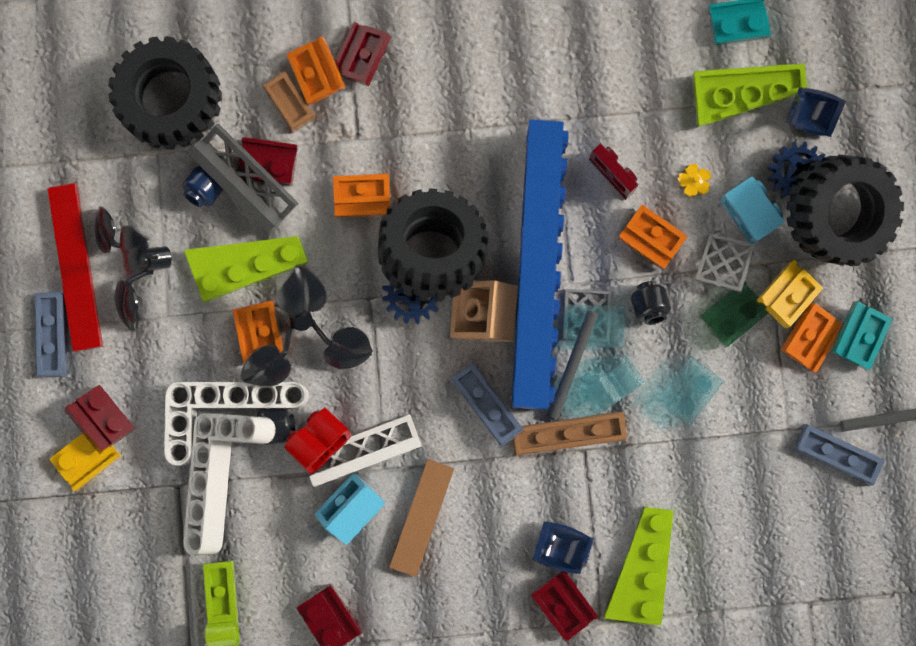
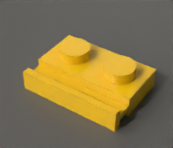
M794 259L785 266L758 297L757 301L759 303L762 302L766 306V310L786 329L792 326L823 287L804 268L801 269Z
M82 433L49 460L65 481L70 484L71 489L78 491L122 455L118 453L114 445L99 454Z

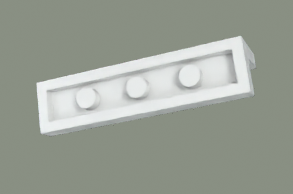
M411 415L351 436L345 445L351 444L360 448L354 460L346 461L338 457L342 450L341 448L335 455H331L333 460L329 469L319 473L315 472L309 477L313 487L421 447L422 444ZM407 422L412 438L404 441L392 438L395 427ZM391 428L388 435L381 433V431ZM378 434L385 437L386 441L382 449L373 451L366 448L365 445L369 436ZM364 438L362 445L355 443V441ZM389 440L396 442V444L387 447ZM363 450L369 452V454L360 457ZM337 460L343 463L334 467Z

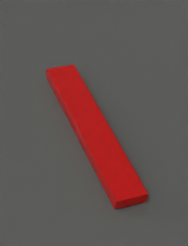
M71 183L49 187L47 191L73 352L102 348L103 341L78 185Z

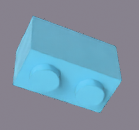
M753 176L719 199L750 244H754L785 223L782 219L783 213L775 203L772 204L766 196L767 190L759 180L756 181Z
M353 472L314 515L326 530L347 545L372 517L379 512L386 502L370 485Z

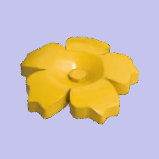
M691 163L685 169V173L679 174L677 181L681 187L686 186L684 194L688 197L696 196L697 193L705 195L709 192L710 183L706 181L712 175L710 170H705L704 168L698 170V165Z

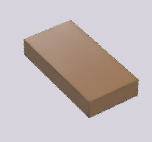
M286 71L262 85L293 133L316 119Z

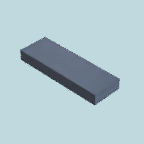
M64 292L34 293L36 377L67 376L66 304Z
M473 362L451 378L453 384L501 447L524 431Z
M804 424L793 450L870 486H874L885 461L809 424Z

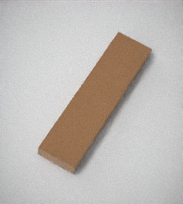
M623 412L522 426L524 431L513 438L515 456L627 440Z
M427 459L389 568L414 577L417 576L454 468Z

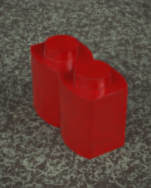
M325 407L320 411H314L308 417L304 428L293 431L287 437L284 448L303 469L312 475L328 461L331 455L341 449L352 435L349 429Z

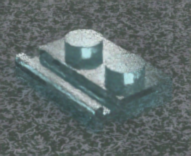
M568 305L567 346H574L587 310L598 313L586 347L624 348L625 306Z
M690 356L656 401L687 426H690L725 381L705 365L698 362L693 356Z

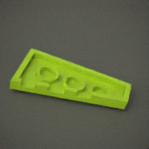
M805 63L694 71L692 77L697 128L795 97L799 87L807 88Z
M299 236L184 250L204 303L293 270L297 264L301 266L309 264Z
M643 507L627 556H625L620 575L612 591L609 605L605 610L604 619L662 625L674 510Z

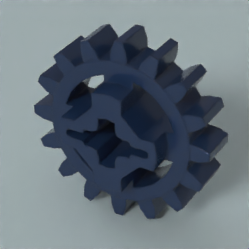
M792 142L789 145V150L783 146L779 149L780 155L775 153L771 159L775 163L770 164L767 170L773 172V174L767 179L768 181H775L776 185L772 190L777 191L780 189L782 191L781 199L789 195L791 202L793 194L789 193L792 188L789 185L797 186L800 182L797 180V175L791 178L796 170L806 167L807 169L804 171L809 172L808 166L815 161H821L826 156L825 153L819 156L816 154L818 148L816 145L809 150L807 149V142H803L799 148L796 142ZM782 166L785 168L784 177H782L781 173Z
M393 285L382 286V290L388 292V295L382 297V301L390 302V305L386 308L387 312L395 310L394 319L398 320L403 316L404 323L407 325L410 322V318L414 319L417 325L420 324V317L422 316L426 320H430L428 312L431 310L437 313L438 308L434 304L435 302H442V300L436 301L435 297H431L428 305L420 310V304L423 301L419 300L420 296L416 295V300L411 301L409 296L404 297L403 288L394 292L395 287ZM396 303H405L410 307V312L400 309Z

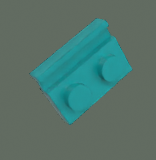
M735 0L710 4L708 11L711 17L710 23L714 46L769 38L771 32L767 9L764 4L765 0Z
M853 301L831 349V353L841 356V358L864 370H870L893 319L871 307L863 305L859 301Z

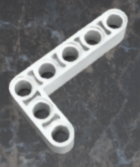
M245 382L173 383L168 387L165 397V458L169 463L177 466L191 463L197 409H297L303 407L308 402V390L302 384L295 382H282L269 387ZM297 387L300 389L302 396L299 402L293 404L288 399V392L292 388ZM180 388H184L188 395L183 403H179L176 400V392ZM208 388H213L216 392V398L212 403H207L204 400V392ZM236 388H241L245 396L242 402L236 404L232 400V392ZM264 388H270L273 392V398L269 403L264 404L260 399V392ZM180 416H183L187 421V426L182 432H179L175 427V422ZM180 444L185 447L187 452L183 460H178L174 453L176 447Z
M210 413L200 414L196 418L183 540L185 551L188 554L208 555L216 554L220 551L223 543L232 442L269 443L275 434V425L271 419Z

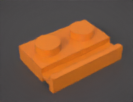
M322 36L286 54L307 104L313 105L335 94L336 91L346 88L327 42Z
M389 174L333 176L335 218L383 216L387 213V208L390 206Z
M642 204L618 239L658 268L664 270L688 236Z
M274 301L232 309L243 364L256 349L264 345H275L280 353L282 352L283 343Z
M810 303L780 350L799 364L808 368L807 370L816 373L834 345L843 323L838 322L835 317L816 303Z

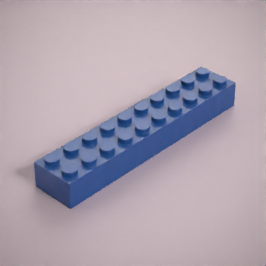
M529 119L527 129L511 408L546 410L549 408V404H554L555 386H550V376L556 374V357H551L552 348L557 346L558 329L553 328V320H556L559 316V300H554V297L561 284V271H556V264H559L562 259L563 244L557 243L558 236L561 237L564 227V215H559V209H562L565 203L566 187L560 185L561 181H564L567 171V159L562 158V154H565L568 147L569 131L563 130L564 121Z

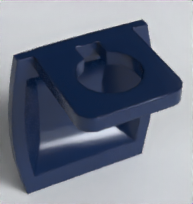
M799 87L785 122L811 134L831 137L846 101L825 91Z
M544 521L533 560L555 570L581 574V570L587 565L594 538L566 525Z

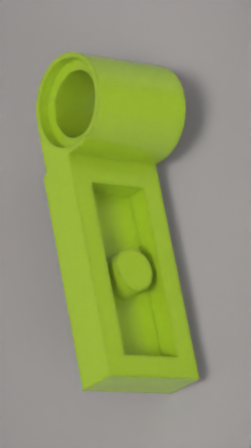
M234 560L204 563L203 572L208 622L205 630L206 646H239Z

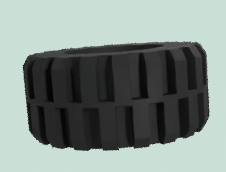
M156 36L149 38V43L143 44L141 41L133 44L136 49L130 53L126 50L121 55L124 60L121 64L116 62L112 69L116 74L115 78H109L108 86L113 90V92L108 94L109 102L114 106L112 111L116 118L135 138L142 143L146 142L154 148L163 146L166 150L175 149L177 144L184 148L191 145L190 139L194 137L197 141L202 139L204 135L201 132L205 128L211 130L215 123L212 118L213 116H219L221 108L218 102L222 101V92L219 89L221 84L209 61L197 48H192L189 42L180 40L178 43L174 37L165 36L164 41H160ZM179 72L184 74L190 82V93L185 104L178 111L170 115H150L143 107V93L147 84L161 73Z
M830 155L823 157L821 161H815L808 166L809 172L802 171L797 177V180L800 181L798 185H792L789 192L793 194L791 202L787 201L786 210L790 211V216L786 219L788 226L794 228L791 231L794 241L800 242L799 247L805 253L811 254V257L841 266H859L862 262L868 263L876 258L875 254L882 255L888 249L887 243H893L898 234L895 231L897 227H901L903 219H900V213L904 211V202L900 201V196L903 193L901 187L894 184L897 181L894 174L888 172L886 166L882 163L860 156ZM847 184H852L860 198V213L854 226L846 233L837 236L829 223V207L835 194Z
M429 188L428 192H422V189L412 191V196L405 194L398 198L397 204L392 203L387 208V213L382 216L378 234V261L382 265V272L385 278L389 279L391 277L390 284L396 289L403 288V294L410 297L415 294L420 296L419 300L428 301V297H435L436 301L445 300L447 295L454 298L460 295L461 288L464 291L468 290L473 285L474 280H477L481 274L488 244L486 223L483 217H479V210L474 205H467L468 200L464 197L459 196L457 198L453 196V192L447 190L443 193L437 192V189ZM421 232H438L452 239L457 245L458 250L443 258H428L413 251L407 244V241L412 236Z

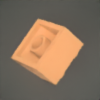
M474 281L468 290L464 291L461 288L460 295L453 298L450 338L513 342L518 286L498 281Z

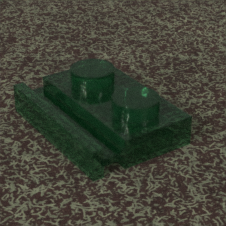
M745 281L741 293L731 290L699 316L725 348L769 314L766 306L762 302L759 303L757 301L758 296L746 285Z

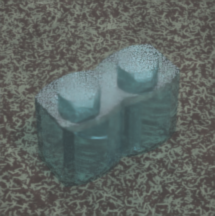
M615 354L603 362L606 368L596 373L593 369L580 378L583 383L578 386V389L596 415L646 383L627 354L621 358L618 354Z

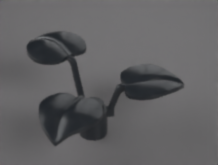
M99 206L95 221V239L102 253H110L111 246L120 248L123 253L125 271L129 275H134L126 279L125 282L119 280L115 289L117 313L125 326L133 331L135 330L134 323L137 318L138 299L132 283L146 275H153V270L170 268L172 263L171 252L167 246L149 248L148 245L151 239L140 234L131 225L123 226L120 234V243H118L114 239L116 228L110 213L103 206ZM139 267L145 269L144 271L136 274Z
M297 264L290 276L280 287L277 295L280 308L288 314L290 320L286 324L287 332L284 348L281 353L278 347L272 344L256 349L242 367L241 380L245 383L264 387L282 383L291 371V363L285 356L289 351L292 329L305 331L313 327L323 342L329 345L323 353L325 361L338 369H349L364 363L372 355L373 350L366 334L355 327H346L338 330L333 335L332 341L326 337L311 315V312H316L323 308L327 299L326 290L316 275Z

